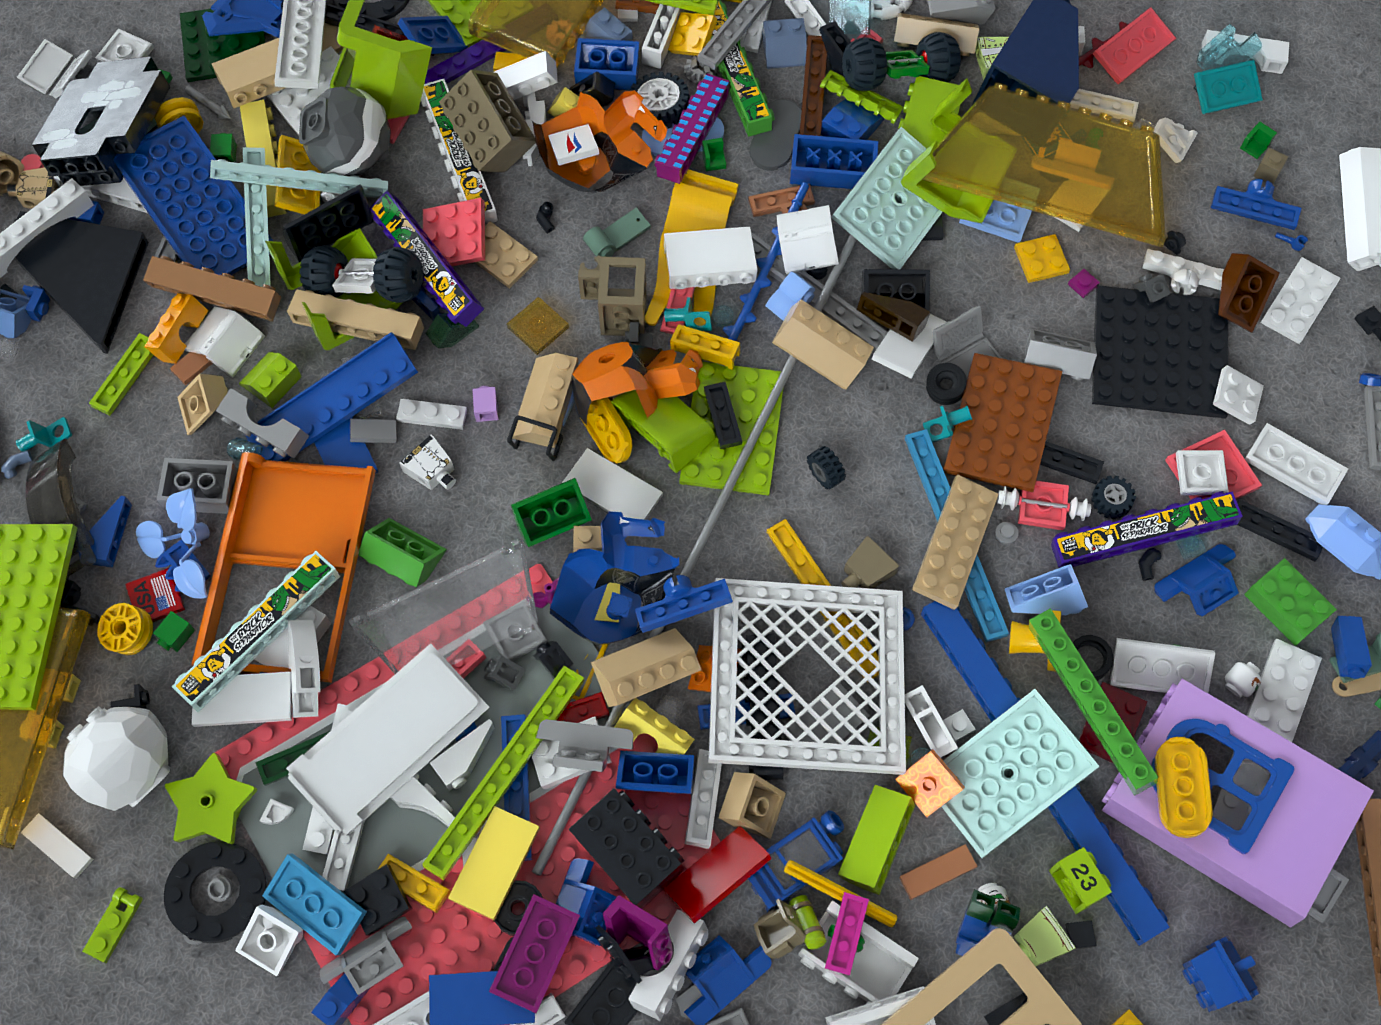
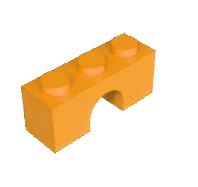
M177 293L171 300V304L165 314L161 316L159 324L154 332L150 334L144 347L160 361L176 364L187 347L179 337L180 327L183 325L198 328L209 310L192 295Z

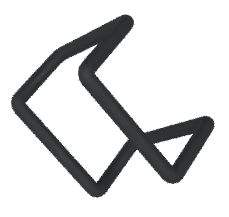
M520 415L516 416L507 442L514 449L519 447L521 440L516 439L515 443L512 441L518 420L553 430L546 449V455L552 461H555L563 441V435L560 433L552 455L550 452L557 434V428Z

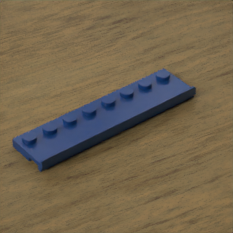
M391 332L257 421V423L261 426H269L281 419H285L309 435L300 449L302 451L417 374L418 370L397 337ZM253 434L250 437L246 436L255 453L261 455L266 460L285 462L291 458L287 454L285 457L280 456L273 451L274 447L270 444L267 447L263 446L255 440L257 437Z

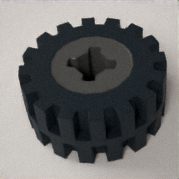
M822 446L807 456V464H809L808 467L812 471V475L816 477V480L825 489L830 490L845 480V469L842 468L843 465L839 462V458L835 456L832 450L830 451L829 447Z

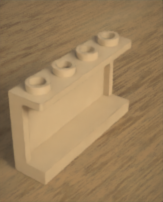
M279 38L212 63L217 79L225 89L233 108L285 89V87H275Z

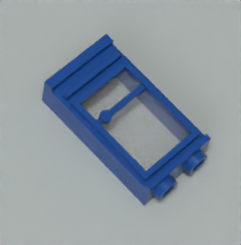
M815 817L768 848L766 851L772 859L748 878L754 893L759 895L765 903L767 912L778 906L776 903L777 899L780 898L782 901H786L808 886V884L784 872L785 865L789 860H793L821 876L842 862L843 857L841 855L843 851L837 842H831L827 836L829 832L822 822H818Z

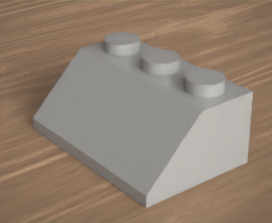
M1030 328L1024 363L1060 370L1062 374L1071 375V378L1075 380H1084V378L1090 380L1097 356L1095 343Z

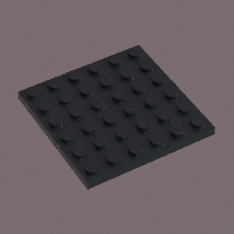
M1097 285L1094 343L1097 356L1093 366L1092 404L1226 419L1228 413L1213 405L1221 370L1228 365V320L1218 315L1220 298L1170 293L1168 296L1155 302H1150L1146 291L1140 292L1137 289Z

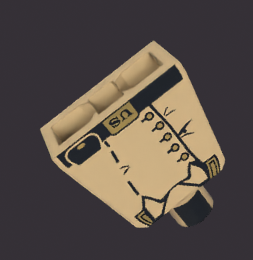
M44 167L22 171L18 184L7 185V193L9 196H17L24 208H34L60 187Z

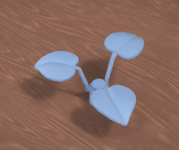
M193 488L172 494L166 502L168 517L172 522L177 523L178 528L183 529L182 533L163 537V530L160 524L155 521H145L136 528V536L143 552L151 558H158L165 552L164 541L182 538L184 543L193 545L179 560L180 566L173 570V577L176 586L182 593L192 598L201 599L208 596L205 588L204 573L197 562L186 559L196 548L201 546V541L209 538L210 531L205 523H196L195 496Z

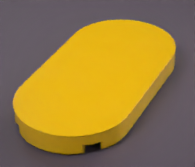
M608 397L591 401L587 414V425L583 422L584 426L605 459L615 462V464L627 461L632 451V440L627 426Z
M1173 737L1165 741L1155 754V773L1158 776L1156 786L1159 816L1164 827L1172 834L1182 838H1193L1199 836L1207 829L1213 816L1208 761L1203 749L1199 748L1194 741L1186 737Z

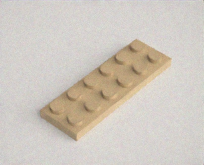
M957 474L913 585V591L953 610L958 607L999 495L998 493Z

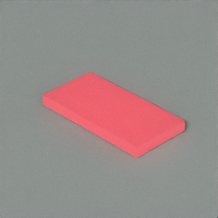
M1150 7L1092 54L1119 85L1172 43L1176 37Z

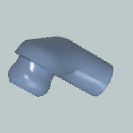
M27 450L13 455L2 465L1 472H4L5 478L9 479L17 475L15 467L33 461L30 451Z

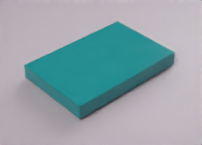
M1255 60L1194 74L1202 114L1263 100Z

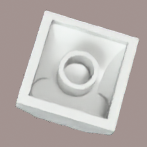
M259 905L256 907L235 951L273 975L279 976L295 945L302 940L303 929L278 909Z

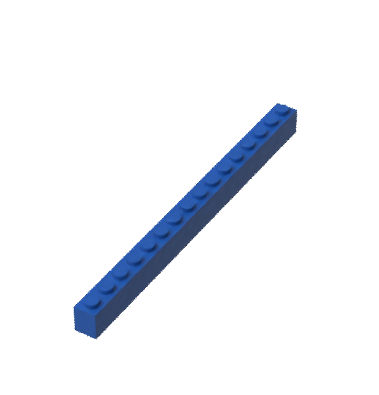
M936 601L926 605L922 609L921 616L990 721L993 722L1021 699L1019 697L1016 698L1012 692L1011 683L1007 678L1002 677L998 671L999 666L997 662L988 656L983 641L980 638H976L972 632L971 623L960 614L959 606L953 610ZM1077 784L1050 805L1048 809L1075 850L1078 851L1084 847L1087 852L1089 851L1093 854L1097 861L1096 867L1099 872L1106 875L1111 883L1110 889L1112 893L1106 897L1138 946L1168 929V919L1161 909H1157L1153 903V896L1146 887H1142L1137 879L1138 874L1133 866L1126 863L1123 858L1124 853L1118 844L1112 842L1108 836V828L1103 822L1098 821L1094 815L1095 810L1092 804L1084 800L1080 794L1081 789Z

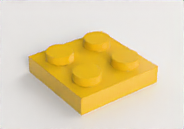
M680 12L668 50L674 54L698 56L710 41L717 18L709 14Z
M1056 234L1016 243L1014 246L1028 283L1070 272Z

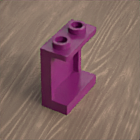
M618 895L603 913L608 934L618 945L628 935L649 948L653 968L659 970L663 964L666 965L671 960L673 955L668 925Z

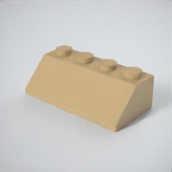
M898 13L894 42H898V46L909 47L910 44L918 45L927 35L934 32H942L956 39L959 44L960 55L970 56V53L975 54L979 33L978 24Z
M802 299L790 308L772 342L845 390L865 366L874 348Z
M559 353L536 358L518 414L555 426L557 434L552 448L556 447L572 395V373L579 365L577 357ZM518 420L512 439L548 447L553 430Z
M676 628L591 662L608 707L620 705L701 671L693 647Z

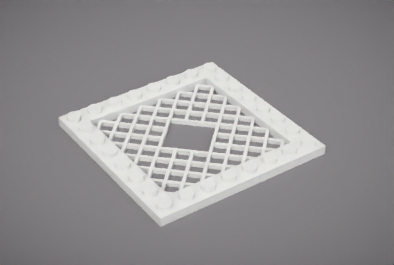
M716 578L715 582L722 580L723 578ZM725 579L733 602L714 609L708 763L904 775L906 773L903 591ZM738 605H744L738 610ZM749 606L758 614L751 621L742 614ZM757 606L767 608L761 611ZM772 608L782 616L775 623L765 615ZM781 608H789L790 610L785 613ZM795 610H798L805 617L798 625L789 617ZM805 610L814 611L809 615ZM820 611L829 619L822 626L813 619ZM828 611H833L837 613L834 616H832ZM843 613L852 620L845 628L836 620ZM852 613L861 614L856 618ZM865 615H868L875 622L870 629H867L860 622ZM738 617L746 624L740 631H738ZM761 618L770 626L762 634L753 626ZM784 620L793 627L786 635L777 627ZM808 621L817 629L811 636H808L801 629ZM831 623L841 631L834 638L824 630ZM855 624L864 632L857 640L848 632ZM877 627H878V639L871 633V632L874 631ZM749 628L757 636L750 644L741 636ZM772 630L782 638L775 645H772L765 638ZM796 631L805 639L798 647L788 639ZM819 633L829 641L821 649L812 640ZM843 635L852 642L846 650L836 642ZM867 636L876 644L869 652L860 644ZM737 639L745 646L738 654ZM760 640L769 648L762 656L753 648ZM783 642H786L793 650L786 657L776 649ZM808 643L840 675L833 684L809 705L776 672ZM831 645L841 653L833 661L824 653ZM855 646L864 654L857 662L848 654ZM877 649L878 661L872 656ZM748 650L757 658L750 666L740 658ZM772 652L781 660L774 668L764 660ZM843 657L853 665L845 673L836 665ZM867 658L876 666L870 674L860 666ZM738 662L745 670L736 677ZM760 662L769 671L761 679L752 670ZM855 669L865 677L857 685L848 677ZM878 671L879 685L871 678ZM747 673L757 681L749 689L740 681ZM771 675L781 683L773 691L764 683ZM843 679L853 688L846 695L836 687ZM867 681L876 689L869 697L860 689ZM736 684L745 692L738 699H736ZM759 685L768 693L761 701L751 693ZM783 687L793 695L785 703L776 695ZM831 690L841 698L834 706L824 698ZM855 691L865 700L857 708L848 700ZM878 694L879 707L872 701ZM746 696L756 704L749 712L739 704ZM771 697L780 705L774 713H771L763 705ZM795 699L804 707L797 715L788 708V705ZM818 701H821L829 709L821 717L812 709ZM843 702L853 711L846 718L836 710ZM867 704L877 712L870 720L860 712ZM737 708L744 716L735 723V710ZM759 708L768 716L760 725L751 716ZM783 709L792 718L785 726L775 718ZM807 711L817 720L809 728L799 719ZM831 713L841 721L834 729L824 721ZM855 714L865 723L857 731L848 723ZM878 717L879 730L872 724ZM746 719L755 727L748 735L738 727ZM771 720L780 729L772 737L763 729ZM795 722L804 730L798 738H795L787 730ZM818 724H821L829 732L821 740L812 732ZM843 725L853 734L845 742L836 734ZM867 727L877 735L870 743L860 735ZM735 731H736L742 738H737V737H735ZM759 731L766 739H753L752 737ZM784 733L791 741L775 739ZM808 734L815 742H800V740ZM833 736L839 744L824 742ZM857 738L863 745L848 744ZM879 740V746H873Z

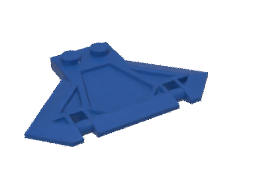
M217 0L211 6L214 12H205L202 18L209 36L264 31L279 38L283 11L281 3L283 0Z

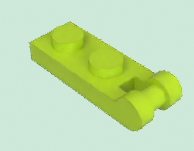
M122 887L117 888L111 903L82 952L107 963L143 898L136 894L133 896L128 894V891ZM122 903L127 905L125 912L119 910Z

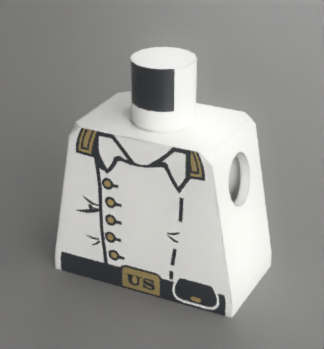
M432 435L428 436L399 462L405 474L430 490L439 483L448 490L456 483V479L450 475L454 470L453 463Z

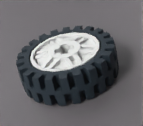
M655 72L650 73L651 77H648L646 74L643 76V80L637 79L636 84L633 83L629 91L635 90L643 97V105L657 120H662L668 129L672 128V123L678 125L681 113L687 109L690 99L688 86L684 83V80L682 78L679 79L677 75L672 77V73L667 72L666 76L664 72H659V75H655Z

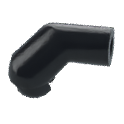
M544 202L536 215L538 223L547 234L555 229L550 221L552 210L554 209L553 204L550 202Z

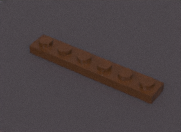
M808 35L800 135H821L824 89L820 85L825 78L827 52L821 36Z

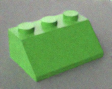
M388 518L365 532L358 555L366 559L368 563L375 564L384 569L388 574L395 575L404 580L406 584L418 587L429 578L447 549Z

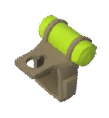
M806 895L793 898L789 901V905L780 898L777 899L776 903L779 909L769 911L761 916L758 922L753 924L765 954L772 959L783 957L790 953L793 948L803 943L806 944L808 949L813 950L822 947L827 942L824 930L820 926L813 910L812 903L809 902Z

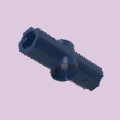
M1376 731L1362 746L1357 747L1344 760L1345 763L1338 770L1357 781L1370 774L1378 766V761L1381 759V731Z

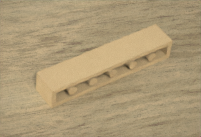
M296 289L287 310L293 323L312 327L302 305V302H305L311 313L325 314L332 332L372 341H379L392 332L402 347L416 350L424 330L420 316L414 313H402L392 308L384 309L370 303L361 304L351 299H338L332 295H320L310 290L302 291Z

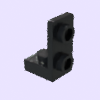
M66 579L58 613L67 618H72L73 615L80 618L79 621L89 626H93L94 623L98 624L100 617L97 614L73 606L80 599L81 588L74 581Z

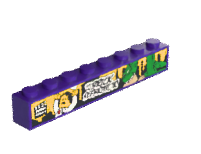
M386 190L369 208L374 214V221L385 228L383 232L389 239L395 241L394 247L411 250L419 257L423 266V281L427 283L425 285L426 289L432 295L437 296L436 302L443 309H447L449 312L447 316L453 323L457 324L459 322L467 327L485 308L400 199Z
M1220 491L1214 493L1209 498L1202 499V497H1197L1186 504L1174 503L1167 506L1166 509L1148 510L1143 515H1127L1120 521H1104L1099 526L1093 528L1084 526L1079 528L1077 532H1061L1055 535L1051 547L1058 568L1069 564L1075 567L1238 525L1243 516L1233 491L1228 493Z

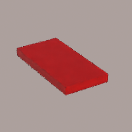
M739 826L663 890L693 923H696L772 858L758 842Z

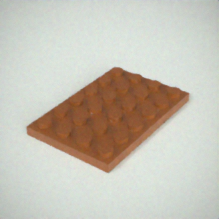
M974 353L967 386L960 405V409L968 406L972 420L955 425L944 466V473L956 476L958 474L965 478L1033 493L1062 371Z

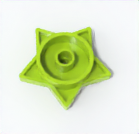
M212 753L194 777L165 784L167 792L178 809L173 840L182 842L203 834H209L224 842L234 844L237 818L243 806L257 792V788L231 779L220 756Z

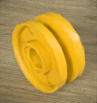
M183 97L173 98L162 103L154 117L158 127L161 128L185 115L197 134L203 128L204 123L196 103L191 99Z
M126 603L114 604L103 613L98 623L97 635L100 643L107 650L123 655H134L142 651L150 642L153 634V622L150 615L144 609Z

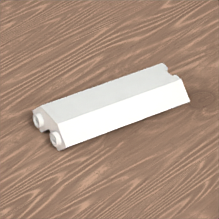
M1358 147L1339 156L1347 262L1356 271H1361L1376 265L1381 267V148Z

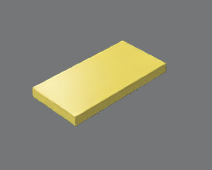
M494 806L448 899L495 921L540 827Z

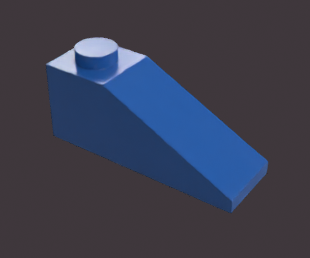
M120 496L85 535L78 552L79 557L86 564L113 568L132 507L126 496Z
M344 973L326 992L311 1013L326 1025H342L368 990L357 995Z

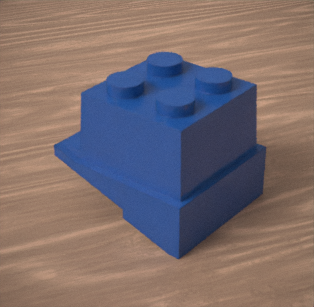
M1228 936L1206 946L1207 951L1182 964L1185 968L1182 970L1186 981L1190 985L1194 984L1198 991L1195 995L1203 1009L1207 1007L1209 1012L1236 1001L1238 1003L1249 1001L1260 993L1247 970L1256 965L1252 956L1241 959Z

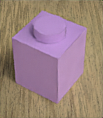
M481 386L473 389L476 422L499 420L495 387Z

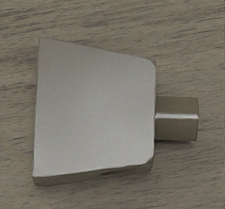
M867 536L846 562L844 571L849 576L841 584L843 587L857 588L860 586L861 588L874 589L895 576L899 565Z

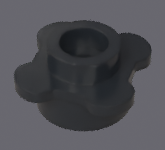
M1171 230L1167 233L1168 237L1162 243L1178 255L1181 253V248L1186 245V239L1182 233Z

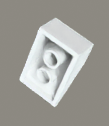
M309 606L296 619L313 620L317 643L331 625L328 617L312 606ZM288 627L254 660L265 666L289 668Z

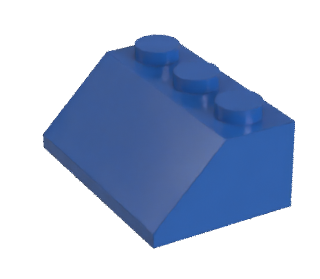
M578 38L574 68L575 84L596 71L615 83L614 89L630 90L632 84H636L639 70V41Z
M620 751L616 789L692 794L694 755Z

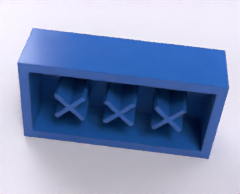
M794 134L790 184L801 185L804 182L810 184V186L853 189L877 158L878 141Z

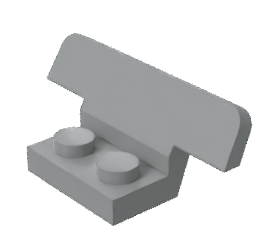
M548 719L540 723L536 736L538 739L559 741L558 753L553 757V766L602 772L607 766L609 747L632 750L634 738L632 731L629 729Z
M398 918L323 966L320 970V979L323 984L345 972L357 995H360L403 967L404 964L393 948L391 941L412 928L407 918Z

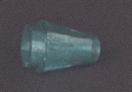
M239 437L231 439L227 445L228 455L235 460H239L244 452L261 455L263 450L261 445Z

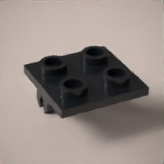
M600 925L595 927L600 935L597 938L598 942L605 951L609 952L611 955L609 957L618 970H621L627 979L632 977L639 984L642 981L641 975L650 970H656L653 968L650 951L644 955L649 948L642 945L641 947L622 950L618 943Z

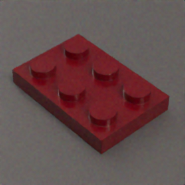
M1102 682L1100 687L1134 738L1148 701ZM1086 720L1078 741L1087 752L1113 763Z

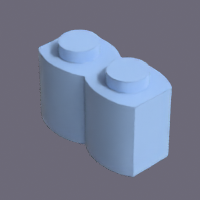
M791 271L781 283L779 289L768 300L766 307L784 321L790 308L802 299L808 304L812 301L815 288L797 273Z

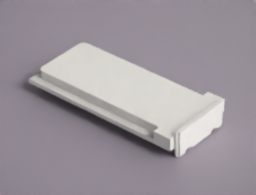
M430 643L309 751L286 768L290 772L288 773V779L337 833L344 832L348 836L490 707Z

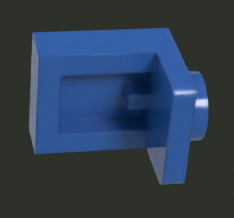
M24 285L22 290L28 297H31L25 311L32 320L40 322L43 315H46L49 310L50 298L43 288L35 285L32 287Z

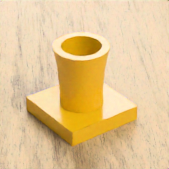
M1052 610L1061 624V611ZM1012 621L1009 654L1044 653L1030 631L1029 625ZM1048 659L1047 670L1056 672Z

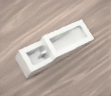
M923 685L905 694V704L930 749H934L940 758L958 749Z

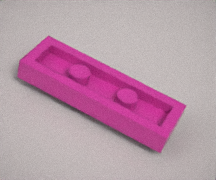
M844 892L825 969L850 976L869 899Z

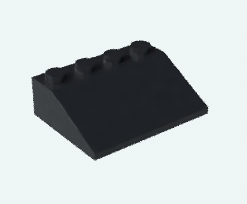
M360 184L283 226L285 241L299 262L302 261L304 255L312 248L322 245L331 246L339 238L374 222L363 187Z

